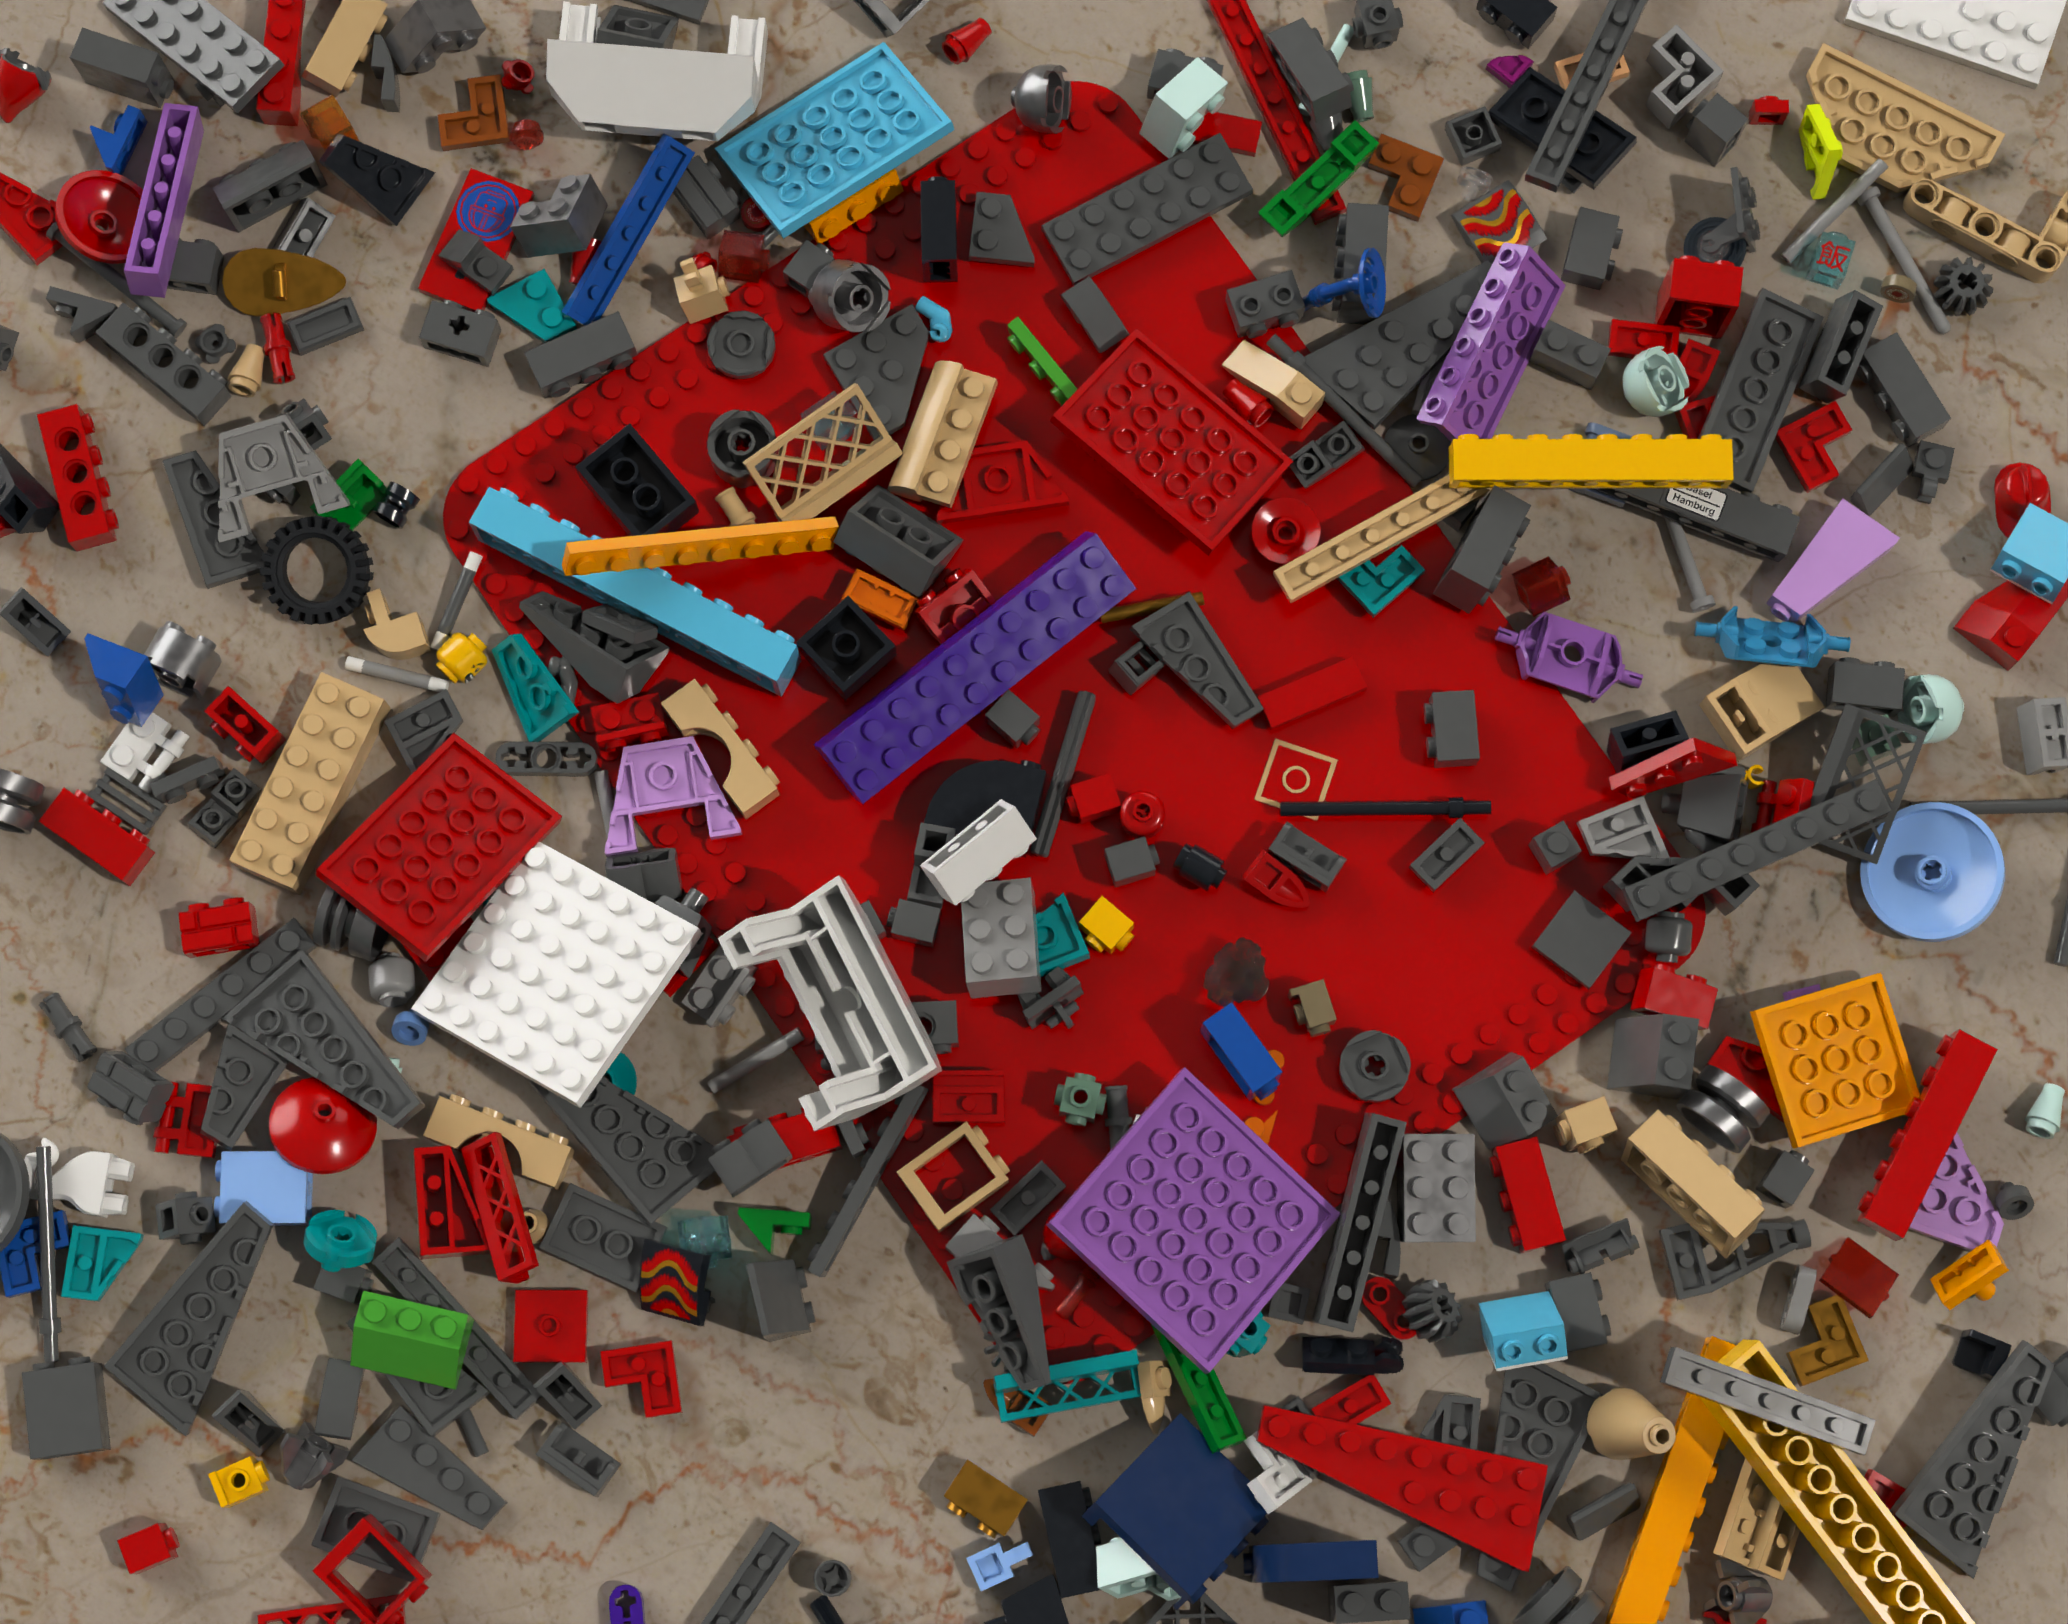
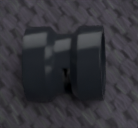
M391 481L385 489L386 496L383 501L377 502L372 511L385 522L402 529L407 522V513L409 510L415 509L420 499L405 487Z

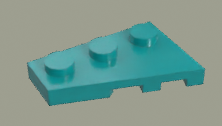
M521 633L508 636L491 650L529 742H540L579 713L578 709Z
M1062 893L1054 900V904L1044 912L1036 914L1040 978L1046 976L1056 967L1064 969L1090 958L1089 951L1065 894Z

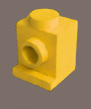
M249 1456L208 1474L221 1508L233 1507L269 1491L266 1484L270 1480L269 1473L263 1461L257 1462L256 1457ZM241 1473L245 1476V1484L238 1488L234 1483V1478L237 1474Z

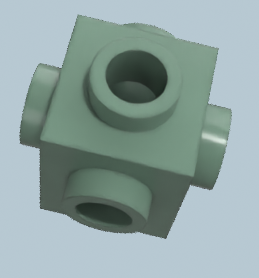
M1075 1073L1074 1078L1067 1076L1065 1085L1058 1084L1054 1105L1060 1106L1059 1116L1065 1117L1066 1123L1086 1126V1122L1094 1123L1096 1114L1103 1115L1107 1094L1100 1093L1102 1084L1095 1082V1076ZM1078 1091L1087 1094L1088 1099L1085 1103L1079 1104L1075 1102L1074 1094Z

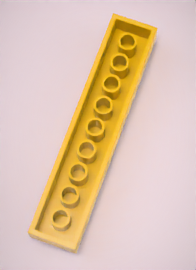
M1743 1339L1717 1361L1726 1366L1798 1391L1760 1340ZM1699 1397L1872 1624H1975L1842 1448Z

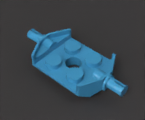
M1734 606L1721 619V622H1717V624L1698 621L1695 624L1694 636L1715 638V643H1719L1725 658L1813 668L1817 666L1823 654L1828 653V650L1846 652L1850 650V637L1826 634V630L1811 614H1807L1805 625H1799L1789 621L1780 623L1762 621L1757 618H1737L1738 606Z

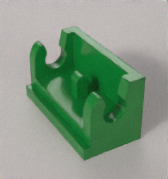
M357 459L336 480L349 499L350 505L322 514H318L315 503L310 506V509L315 516L333 517L338 522L349 524V529L353 531L372 512L377 502L383 501L386 496L385 489L387 487L361 460Z

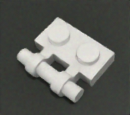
M152 712L142 727L130 722L126 724L100 762L131 783L139 772L145 774L138 787L150 794L152 790L149 784L166 777L164 772L174 758L179 759L184 752L182 747L189 739V736L178 729L171 740L167 739L164 736L172 725ZM157 746H159L163 751L151 766L146 762Z

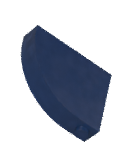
M1377 1541L1249 1546V1553H1243L1244 1576L1250 1575L1251 1583L1379 1578Z

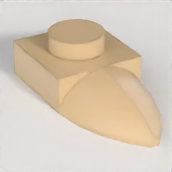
M1168 1360L1139 1362L1137 1366L1143 1410L1154 1435L1158 1434L1163 1420L1165 1397L1172 1396V1374L1168 1368Z

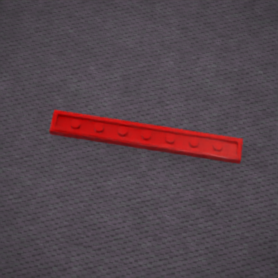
M1207 0L1293 181H1296L1321 157V154L1247 1ZM1337 190L1310 215L1315 225L1346 212V206L1339 191Z

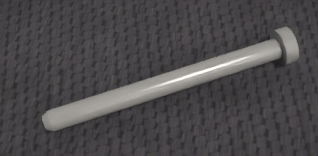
M1875 186L1864 191L1857 198L1859 205L1867 206L1905 275L1917 284L1916 294L1938 332L1942 335L1948 333L1951 330V325L1878 199L1881 195L1880 190Z
M1664 518L1694 599L1690 603L1692 612H1701L1715 606L1716 603L1713 595L1707 596L1682 525Z

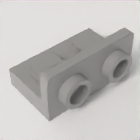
M720 945L681 1003L705 1019V1024L710 1028L717 1027L720 1023L725 1025L736 1011V1008L732 1005L741 994L744 997L753 987L756 979L752 976L758 968L752 965L733 970Z

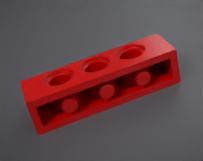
M78 404L37 414L68 543L78 552L117 541L114 529L119 528V523L114 509H109L106 498L111 496V491L106 477H101L98 466L103 465V459L98 445H93L90 434L95 433V427L90 413L85 414ZM79 439L77 448L72 451H65L69 441ZM87 471V476L82 482L73 483L74 476L78 472ZM95 503V508L90 514L81 515L84 505Z

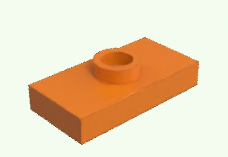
M856 569L841 598L844 600L849 596L863 612L903 631L918 605L916 603L918 597L860 569Z

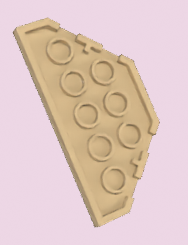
M1825 43L1822 44L1806 74L1815 104H1820L1825 116L1830 119L1831 128L1837 140L1842 144L1843 154L1838 163L1862 175L1880 158L1887 164L1888 169L1874 182L1896 193L1909 190L1920 179H1930L1937 182L1988 167L2005 136L2004 133Z

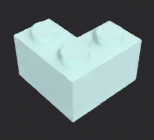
M1195 58L1155 94L1139 134L1169 159L1179 150L1185 152L1194 142L1196 136L1193 133L1203 122L1204 116L1208 112L1214 114L1224 103L1225 98L1222 95L1228 82L1200 58Z
M1115 1537L1110 1540V1543L1096 1547L1098 1588L1117 1599L1147 1590L1167 1601L1181 1598L1121 1537Z

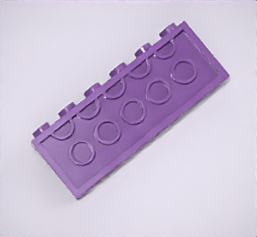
M1503 243L1417 416V420L1420 423L1435 426L1451 442L1463 434H1476L1479 436V439L1492 438L1532 356L1534 348L1566 286L1530 246Z

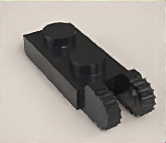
M1302 1337V1371L1374 1375L1375 1373L1397 1374L1404 1367V1361L1400 1355L1403 1351V1345L1400 1340L1393 1337H1381L1376 1341L1367 1339Z

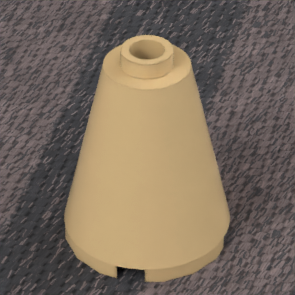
M1614 1388L1604 1396H1599L1593 1402L1588 1412L1586 1428L1588 1435L1591 1436L1595 1445L1594 1448L1607 1458L1629 1460L1662 1454L1673 1446L1676 1438L1674 1425L1639 1392L1627 1388Z

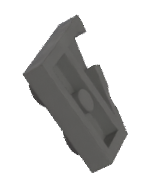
M986 192L976 193L969 261L1034 267L1035 257L1011 195Z
M1443 1395L1418 1438L1477 1450L1481 1398Z

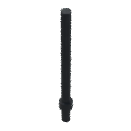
M1448 797V801L1280 802V816L1448 815V818H1463V815H1491V800L1463 801V797Z

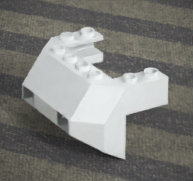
M563 1L559 40L547 39L546 80L553 98L581 130L662 137L664 133L672 138L718 141L755 112L762 96L768 39L765 18L759 17L758 20L741 19L739 16L732 15L727 54L596 43L597 30L601 25L597 4H590V6L571 5L570 2Z
M840 875L791 908L746 918L718 938L724 950V955L730 962L733 970L778 960L784 977L789 982L799 1002L800 1009L806 1015L815 1033V1038L831 1065V1070L836 1078L829 1079L819 1085L820 1091L799 1098L805 1116L811 1123L814 1131L858 1118L913 1090L942 1071L933 1044L868 916L846 880Z

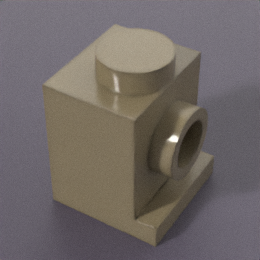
M1324 979L1290 989L1288 992L1289 1001L1297 1000L1298 1003L1293 1005L1298 1025L1305 1024L1310 1037L1330 1032V1025H1334L1337 1018Z

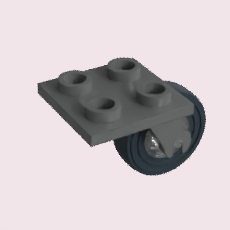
M1732 167L1730 169L1735 213L1728 219L1710 217L1696 223L1685 238L1684 256H1695L1700 261L1709 263L1725 260L1733 262L1735 266L1740 267L1744 261L1746 249H1748L1749 253L1756 252L1755 240H1760V228L1758 220H1754L1751 209L1757 207L1754 187H1750L1748 177H1743L1738 167Z

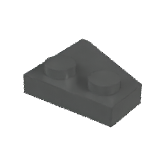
M445 689L386 719L384 722L411 774H413L457 731L463 723V719L448 690Z

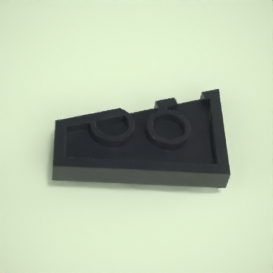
M340 134L336 136L318 161L389 224L394 226L399 224L436 173Z

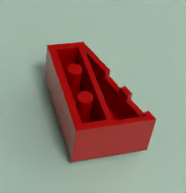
M450 1145L414 1148L420 1260L490 1254L480 1216Z

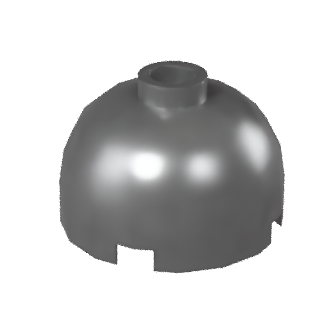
M1046 64L1035 66L1025 71L1019 79L1017 86L1012 89V106L1015 107L1021 122L1034 131L1057 134L1064 129V127H1058L1061 120H1068L1072 91L1071 82L1065 81L1062 72H1068L1062 65Z

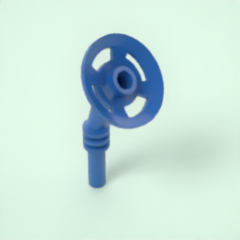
M1375 248L1364 250L1359 263L1358 274H1353L1352 278L1332 284L1322 283L1312 288L1309 294L1302 298L1305 311L1313 307H1322L1331 302L1334 297L1353 292L1355 295L1360 296L1362 305L1369 317H1380L1386 299V279L1384 266L1378 251Z

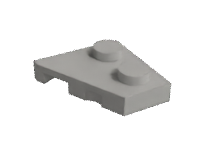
M1644 796L1577 822L1590 856L1633 859L1635 856L1670 858Z

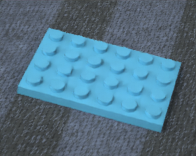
M882 42L717 146L715 151L720 160L784 239L955 129L952 121L885 42Z

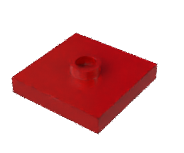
M515 1290L513 1362L559 1363L562 1361L564 1363H586L588 1290Z

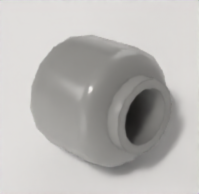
M388 952L380 955L379 959L373 961L369 966L370 995L374 1000L380 1002L382 1006H402L414 995V965L410 960L401 957L398 953Z

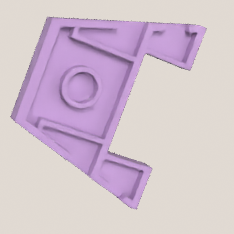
M693 736L623 747L615 790L616 796L610 817L608 839L605 844V855L607 857L616 854L638 852L633 816L705 805L711 840L742 835V830Z

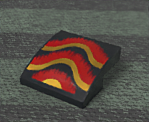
M645 1239L640 1265L639 1290L641 1310L697 1326H704L711 1295L710 1290L704 1289L711 1255L653 1239Z

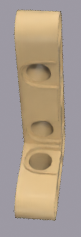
M1930 179L1916 181L1904 197L1903 209L1911 218L2031 282L2044 283L2048 281L2068 255V191L2057 203L2052 214L2046 219L2047 223L2039 236ZM1915 194L1924 195L1929 203H1920L1915 198ZM1975 226L1984 227L1988 231L1989 236L1980 235L1976 231ZM2036 258L2044 259L2049 264V268L2040 267L2036 262Z

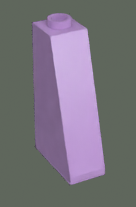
M1842 498L1766 604L1771 607V612L1783 621L1790 620L1796 623L1886 555L1900 537Z

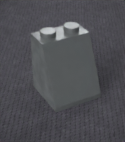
M1664 1013L1616 1019L1607 1089L1674 1100L1679 1099L1691 1090L1699 1019Z

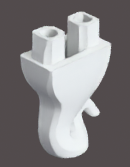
M43 1138L41 1140L42 1146H51V1165L53 1166L59 1158L58 1147L47 1138ZM90 1151L78 1155L52 1176L53 1201L67 1200L80 1212L95 1217L107 1218L108 1215H126L129 1202L128 1196L112 1193L114 1180L131 1182L135 1164L106 1152ZM32 1152L25 1156L24 1161L30 1182L29 1198L38 1200L36 1152Z

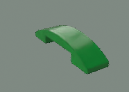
M1354 120L1331 142V147L1285 191L1282 189L1258 212V215L1281 237H1284L1324 204L1379 146V142Z

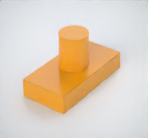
M1988 1239L1930 1278V1281L1942 1304L1951 1310L1973 1294L1981 1301L1992 1298L1996 1291V1287L1992 1282L2009 1271L1997 1247Z

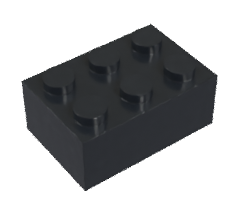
M630 423L575 466L583 483L628 536L675 532L699 513L696 500Z

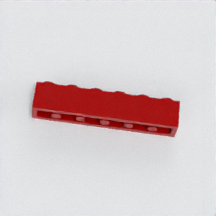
M1960 1029L1953 1032L1950 1036L1944 1035L1936 1049V1053L1940 1057L1935 1067L1930 1065L1920 1081V1084L1925 1086L1919 1098L1915 1096L1912 1098L1904 1115L1909 1118L1903 1130L1898 1128L1891 1138L1889 1147L1893 1150L1888 1160L1882 1159L1875 1170L1873 1178L1877 1182L1872 1192L1866 1191L1858 1204L1857 1210L1861 1211L1858 1222L1894 1241L1905 1237L1998 1049Z

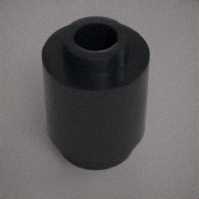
M1186 843L1173 864V868L1179 871V876L1206 891L1211 886L1217 889L1227 873V870L1222 868L1224 860L1196 844L1193 847Z

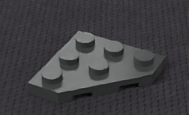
M911 304L886 318L877 328L863 331L824 353L823 356L843 391L854 383L859 385L889 435L906 425L909 407L915 392L930 335L922 319ZM854 395L849 400L858 414L860 403ZM865 413L864 419L870 420L868 415ZM865 425L873 440L880 437L874 426Z

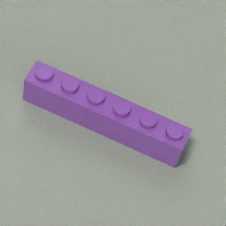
M164 103L124 267V274L130 294L165 298L204 134L198 106Z

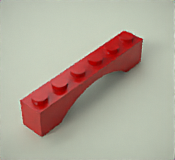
M268 0L263 46L279 57L285 66L258 92L256 110L263 123L267 125L298 126L301 101V40L306 0Z

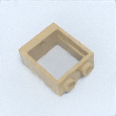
M967 1121L897 1171L902 1182L939 1233L1009 1183L1006 1174L1010 1170L999 1154L994 1157L990 1155L985 1148L989 1141L978 1125L971 1128ZM966 1137L995 1178L944 1214L915 1172L960 1139Z

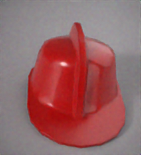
M2019 462L2009 464L1999 472L1994 485L1995 512L1998 527L2006 537H2010L2029 503L2051 514L2050 487L2046 476L2040 469L2031 464Z

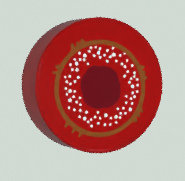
M751 197L743 203L741 217L744 225L755 232L764 231L771 224Z

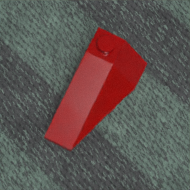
M2068 578L2053 604L2042 600L2007 580L1974 601L1953 629L2009 671L2022 658L2067 600Z

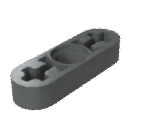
M507 742L502 744L496 752L497 765L510 776L585 777L591 775L598 766V757L594 748L582 742ZM515 750L518 757H528L527 750H532L530 756L532 768H527V761H515L514 767H510L508 762L503 759L504 757H509L510 751ZM545 750H551L557 755L556 763L550 768H542L537 762L539 754ZM567 750L566 755L568 758H577L580 752L585 751L586 756L591 758V761L585 762L584 768H579L575 761H566L567 768L563 769L564 758L562 751Z

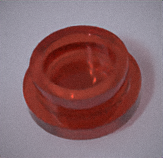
M523 119L514 123L510 131V141L521 149L530 150L542 144L544 133L540 129L539 123L534 120Z

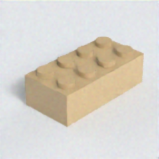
M1657 1110L1628 1138L1621 1161L1726 1259L1756 1230L1765 1210L1761 1206L1762 1202L1753 1191L1749 1189L1744 1190L1734 1181L1735 1176L1726 1166L1722 1164L1717 1165L1708 1157L1707 1149L1695 1139L1691 1141L1682 1132V1127L1675 1118L1670 1115L1665 1116Z

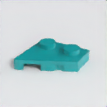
M545 268L487 298L492 309L500 311L512 319L513 323L523 329H527L544 343L577 329L574 320L562 312L565 304Z
M73 1225L61 1297L100 1302L143 1241L144 1235Z

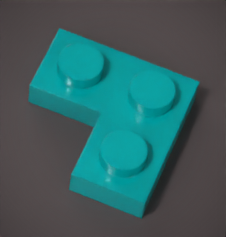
M1401 545L1377 567L1369 560L1336 579L1374 618L1422 576L1425 569Z

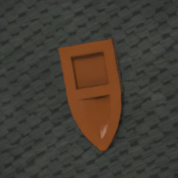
M985 1379L983 1384L986 1394L998 1410L993 1379ZM1019 1391L1003 1393L1007 1413L1022 1411L1030 1400ZM1037 1396L1038 1399H1040L1047 1405H1052L1040 1396ZM1033 1402L1029 1409L1039 1408L1041 1406ZM1048 1415L1011 1421V1423L1032 1437H1035Z

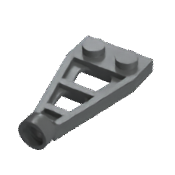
M1801 1219L1789 1223L1759 1222L1752 1234H1765L1770 1247L1769 1251L1754 1258H1746L1741 1244L1734 1250V1261L1719 1271H1711L1707 1268L1702 1249V1243L1705 1239L1689 1223L1659 1230L1677 1301L1712 1293L1794 1249L1799 1250L1811 1247V1236L1806 1221ZM1788 1231L1790 1232L1792 1242L1787 1239Z

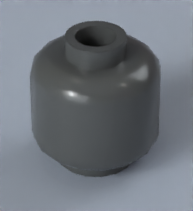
M1668 911L1657 913L1655 917L1647 920L1645 949L1649 953L1656 954V961L1677 963L1678 956H1686L1691 951L1693 924L1685 919L1684 913Z

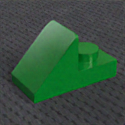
M738 1207L740 1218L771 1255H773L775 1227L781 1228V1234L799 1236L802 1235V1229L811 1230L812 1215L808 1212Z

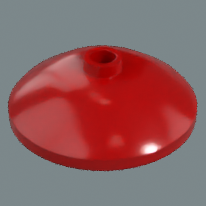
M90 170L73 176L62 186L55 202V219L61 234L75 250L90 259L109 264L126 263L143 189L127 177L106 170ZM96 226H101L105 231L100 230Z
M316 1077L302 1079L287 1087L275 1100L269 1116V1135L278 1154L293 1167L313 1174H333L355 1166L369 1153L377 1132L376 1115ZM325 1110L330 1112V1115L322 1116L318 1112Z

